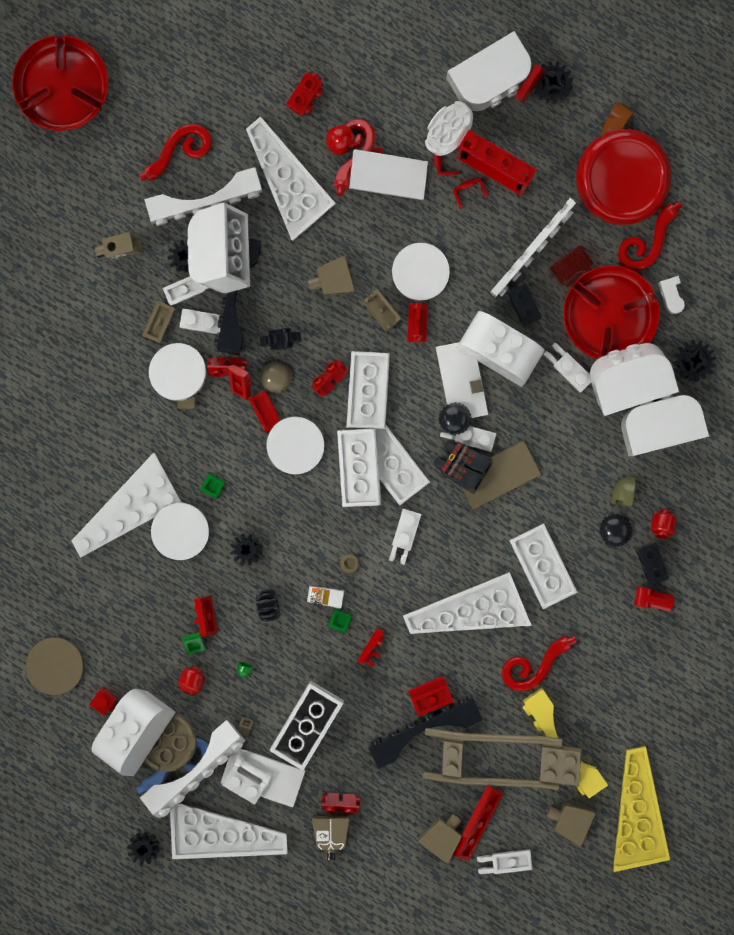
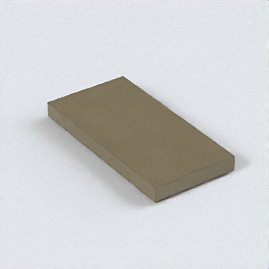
M524 441L491 457L493 464L475 494L462 488L472 509L541 475Z

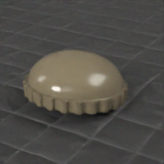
M271 362L262 369L260 382H262V386L268 392L282 393V391L284 392L291 386L293 373L285 363Z

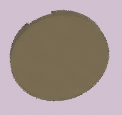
M60 637L47 638L37 643L29 652L26 660V673L29 681L37 690L48 695H60L70 691L78 684L84 671V660L80 650L70 641Z
M174 714L145 758L146 763L152 768L164 772L176 771L187 765L196 749V735L191 724L185 718Z

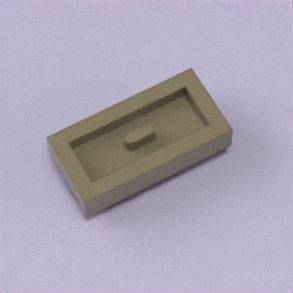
M157 301L142 336L161 344L176 308Z

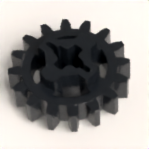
M549 61L547 67L541 64V67L545 69L540 78L544 83V89L542 90L539 79L534 87L536 88L534 95L540 94L539 100L541 101L545 98L546 104L550 100L553 101V104H556L557 99L563 102L564 96L568 97L570 95L567 90H572L573 88L569 84L573 82V78L568 77L571 71L565 72L566 65L559 67V62L552 66V62ZM562 76L565 80V86L561 83ZM554 79L556 83L550 86L549 82ZM556 92L558 94L550 95L549 93Z
M288 328L270 330L268 336L260 337L261 347L269 346L273 351L293 348L292 344L302 342L301 332H291Z
M691 340L690 345L687 342L683 343L684 348L678 347L680 354H674L678 361L673 363L679 366L676 372L682 371L681 377L683 378L687 375L688 381H691L694 377L695 382L700 379L699 376L703 380L706 379V373L712 374L710 368L716 367L712 363L713 360H716V357L711 356L714 350H708L709 344L702 346V340L698 341L697 344L695 340ZM694 348L692 354H685L688 349ZM702 351L705 353L707 359H704ZM696 356V360H698L699 363L693 365L694 362L691 361V358H694ZM683 362L688 366V370L685 369ZM699 367H705L702 372L695 374Z

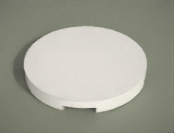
M456 101L448 107L444 106L428 125L427 129L429 132L425 140L427 149L438 156L454 151L462 142L467 131L471 129L473 122L471 108L461 101Z
M414 243L402 249L396 256L392 267L393 281L396 288L407 298L417 301L428 300L436 297L445 288L449 279V264L445 255L437 247L427 243Z
M182 343L169 344L161 348L154 355L149 366V378L153 388L164 398L173 401L187 400V398L192 397L201 390L206 380L207 369L204 359L196 349Z
M294 416L282 419L273 426L267 438V453L270 460L278 469L289 474H302L310 471L319 463L324 452V439L321 431L313 422L302 417Z
M183 502L172 503L163 507L155 516L151 526V537L157 550L164 556L174 560H186L196 556L205 547L209 536V526L204 514L196 507Z

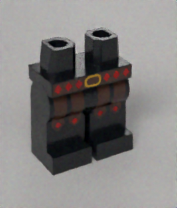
M447 441L443 451L449 454L448 459L446 460L438 456L434 466L441 471L442 476L475 494L493 464L492 458L474 451L459 441L457 444Z

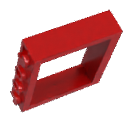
M470 130L467 131L458 147L457 160L521 197L537 170ZM463 152L469 154L466 160L461 157ZM518 184L523 186L521 191L516 189Z

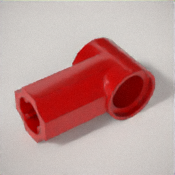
M637 586L634 600L635 606L671 612L674 604V595Z

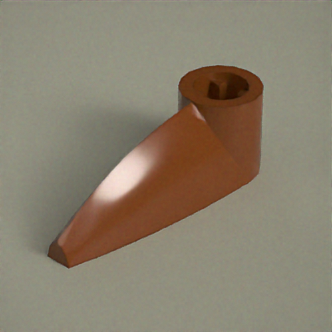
M617 102L608 115L601 136L611 130L623 129L634 112Z

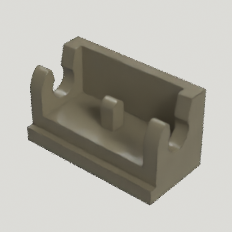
M378 289L373 291L362 302L385 332L401 321L399 315Z

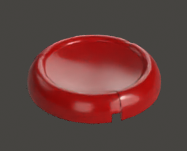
M56 35L36 41L22 53L14 68L12 89L17 105L20 106L22 113L30 121L48 130L70 131L86 125L99 113L107 97L108 75L101 57L89 44L72 36L63 35V37L57 38Z
M634 129L611 130L606 132L605 135L595 138L583 151L576 170L577 191L587 210L595 217L601 218L602 221L613 225L636 224L651 217L665 202L671 187V165L662 146L646 133Z
M614 265L594 268L578 278L566 296L563 307V320L566 332L573 344L581 352L597 360L608 355L611 351L627 349L632 344L650 343L656 333L660 315L658 300H655L653 295L655 292L641 275L631 269Z

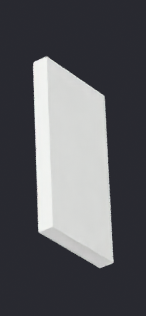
M355 149L353 150L349 189L424 200L428 161Z
M459 342L435 347L446 403L448 405L455 402L463 404L470 410L472 418L488 415L484 391L472 394L469 384L470 381L481 380L478 361L456 348Z
M351 351L347 428H376V430H385L390 353Z
M386 426L385 430H376L379 478L397 503L401 505L430 483V481Z
M376 428L338 430L342 507L381 505Z
M544 523L509 540L542 609L578 593Z
M242 748L230 754L221 780L222 784L240 755L248 763L265 773L269 772L272 774L260 795L261 797L290 807L294 806L305 770L302 771L295 766ZM239 766L237 771L259 784L262 782V779Z

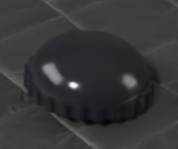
M450 403L440 411L439 424L446 433L460 435V433H464L470 427L471 413L463 404Z
M608 515L600 524L599 533L601 538L610 546H623L632 537L631 523L622 515Z

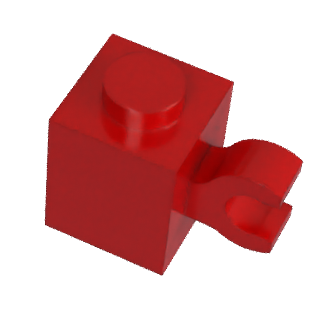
M102 687L89 705L105 716L109 711L113 712L117 706L115 702L118 700V697Z

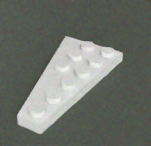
M259 117L246 131L293 242L336 203L266 122Z
M569 198L562 210L558 211L549 225L542 230L524 254L492 289L490 293L495 298L498 295L502 297L509 289L506 285L511 280L513 282L517 280L522 274L519 270L523 266L526 268L534 260L531 256L536 251L540 253L548 243L546 239L548 237L553 238L561 228L559 224L561 222L565 224L574 213L571 210L576 204L575 201Z
M155 452L72 539V543L80 558L155 518L163 507L181 502Z
M510 572L403 615L410 634L531 626Z
M182 803L175 804L171 808L172 859L288 854L287 833Z

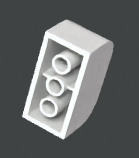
M515 31L448 70L446 79L459 101L469 106L472 111H481L490 106L494 108L502 103L501 100L506 96L511 98L516 95L517 90L529 75L531 59Z
M226 203L198 211L192 217L188 226V265L191 278L221 293H229L250 287L248 214Z
M482 311L477 312L456 347L520 387L526 383L545 351L535 341Z
M651 343L632 344L627 349L611 351L608 355L596 360L590 370V380L596 400L604 416L679 392L671 363L662 350Z
M670 394L658 398L659 401L657 402L652 400L630 409L624 415L621 422L628 456H635L709 437L700 404L690 396L681 395L673 397Z
M310 681L280 730L270 751L303 771L342 707L344 700Z
M132 689L119 701L92 744V753L121 775L134 776L176 712L148 691Z

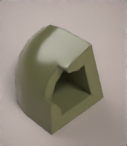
M627 476L618 481L613 490L611 503L626 506L633 505L635 476Z

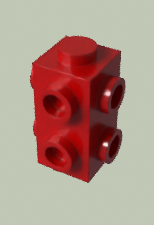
M306 72L287 101V108L302 118L305 114L309 115L314 107L313 101L315 98L319 99L324 91L322 88V78L314 72L311 74Z

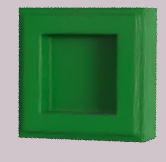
M209 473L200 491L217 499L226 482Z
M335 608L328 627L346 633L353 615Z
M200 632L181 637L187 655L206 650Z

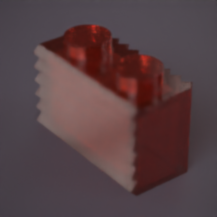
M579 245L551 265L548 270L560 287L564 285L569 287L576 282L575 277L580 273L583 275L592 270L590 266L594 263L582 246Z

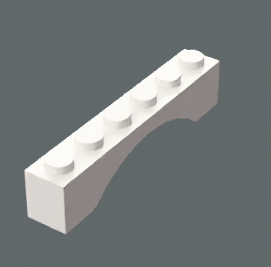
M254 167L237 172L223 189L202 199L180 200L161 194L144 200L152 224L156 223L159 226L168 223L167 220L169 219L181 220L186 218V214L193 213L195 215L198 211L227 202H230V204L239 203L241 198L248 197V199L256 198L263 191L256 168Z
M226 720L212 732L206 753L192 771L174 782L152 786L140 799L154 816L158 818L166 816L175 804L182 802L189 791H193L199 786L200 781L211 776L214 769L218 765L224 764L228 760V756L238 751L246 740L233 724Z

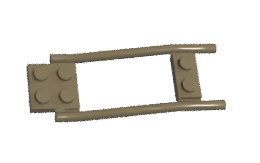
M431 728L425 729L426 736L444 738L442 774L424 771L423 779L462 785L535 787L559 790L560 784L579 786L582 749L562 746L563 739L545 736L475 734ZM464 741L543 744L540 780L462 777Z

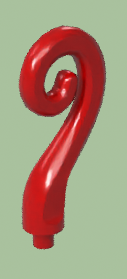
M354 119L347 122L345 125L351 131L355 129L364 131L366 138L361 150L372 152L376 139L372 125L363 119ZM361 134L356 135L354 144L349 149H354L361 145L363 141ZM353 157L336 174L334 188L337 189L336 195L344 196V192L349 189Z
M198 124L184 125L175 130L165 143L158 160L145 167V172L139 174L141 181L143 182L148 178L150 181H153L165 172L177 143L186 135H199L203 144L199 150L195 151L191 148L194 138L188 137L182 145L184 153L193 159L205 156L212 146L210 132Z
M678 201L673 205L667 204L659 213L655 223L653 245L650 253L644 259L633 261L627 254V250L631 245L638 247L637 257H642L645 254L646 244L639 237H629L620 244L618 258L623 267L633 271H640L650 267L658 259L663 248L667 226L679 215L677 211L682 208Z
M563 636L554 641L547 649L537 673L526 681L519 682L514 680L511 670L515 665H521L523 670L519 676L526 678L531 673L530 662L523 657L510 658L502 668L501 675L504 684L515 691H528L537 687L549 673L555 659L559 655L571 650L570 646L577 643L575 637L566 638V636Z

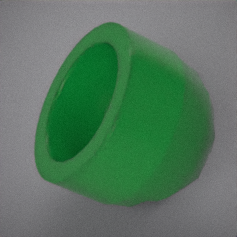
M239 662L237 674L240 677H248L252 672L253 666L245 662Z

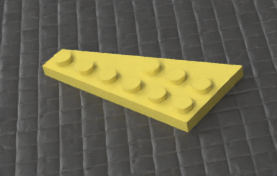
M646 746L626 750L613 872L670 860Z

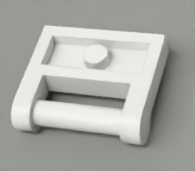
M239 755L222 786L255 805L272 774L269 772L265 773L245 761L244 757ZM239 766L262 779V782L259 784L237 771Z

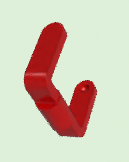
M434 154V166L437 167V174L439 176L459 175V171L441 172L442 157Z
M480 178L472 181L469 179L454 188L453 194L460 209L463 207L457 191L470 188L476 183L480 184L485 198H488Z

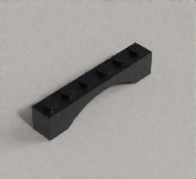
M248 238L250 271L258 264L262 244L261 240ZM238 290L227 293V297L222 299L221 309H224L223 316H219L218 327H220V333L215 336L214 346H217L218 352L241 356L244 336L236 319L235 304Z
M468 696L459 699L457 701L458 704L452 707L448 704L440 708L441 712L435 715L433 712L423 716V720L418 723L412 721L406 724V728L401 731L395 729L389 732V736L384 739L378 737L372 740L368 748L377 768L380 769L395 762L404 746L414 736L425 731L426 728L444 725L467 728L482 721V716L473 697L468 698Z

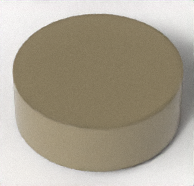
M353 554L344 555L340 561L341 569L346 573L355 572L359 567L358 558Z

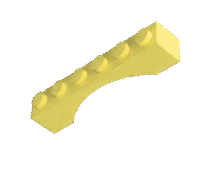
M541 687L523 700L525 705L522 707L528 716L533 715L536 720L533 724L539 732L543 730L547 737L558 738L553 719L554 705ZM581 762L579 786L576 787L582 796L586 794L588 798H591L608 785L596 767Z

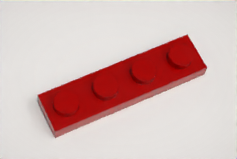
M487 785L477 807L473 811L472 817L464 829L462 837L453 853L454 856L467 861L470 860L504 794L502 791Z

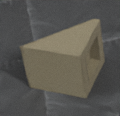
M481 380L469 382L472 394L483 392Z
M196 397L178 401L177 408L195 409Z
M242 717L238 732L248 737L254 721Z

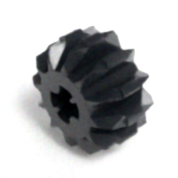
M181 240V246H178L175 242L173 245L176 249L169 248L168 251L173 255L167 256V259L174 260L170 263V266H176L177 272L183 267V272L187 273L188 259L181 261L180 254L186 252L188 256V245L186 244L185 246L184 240Z
M243 533L241 534L242 541L238 537L234 538L238 545L231 544V547L236 548V550L231 551L230 554L234 555L237 553L238 556L234 558L235 562L242 558L240 565H244L247 559V563L250 566L252 565L251 558L255 562L259 561L255 554L262 555V552L257 551V549L262 548L263 545H255L259 541L258 537L251 541L253 534H249L246 540V536ZM244 544L245 546L250 545L251 547L249 549L251 552L249 555L248 553L244 554L242 552L244 550V548L242 547Z
M273 589L257 592L255 599L260 620L269 622L279 619L280 606L276 592Z
M147 832L143 833V838L140 833L136 834V839L131 837L130 842L132 844H128L127 849L132 850L128 853V856H135L133 859L134 863L137 859L140 860V865L144 864V860L147 864H151V859L156 860L157 855L155 853H159L160 848L155 847L159 844V841H152L154 838L153 834L150 838H147ZM142 845L148 848L145 852H141L142 849H139Z

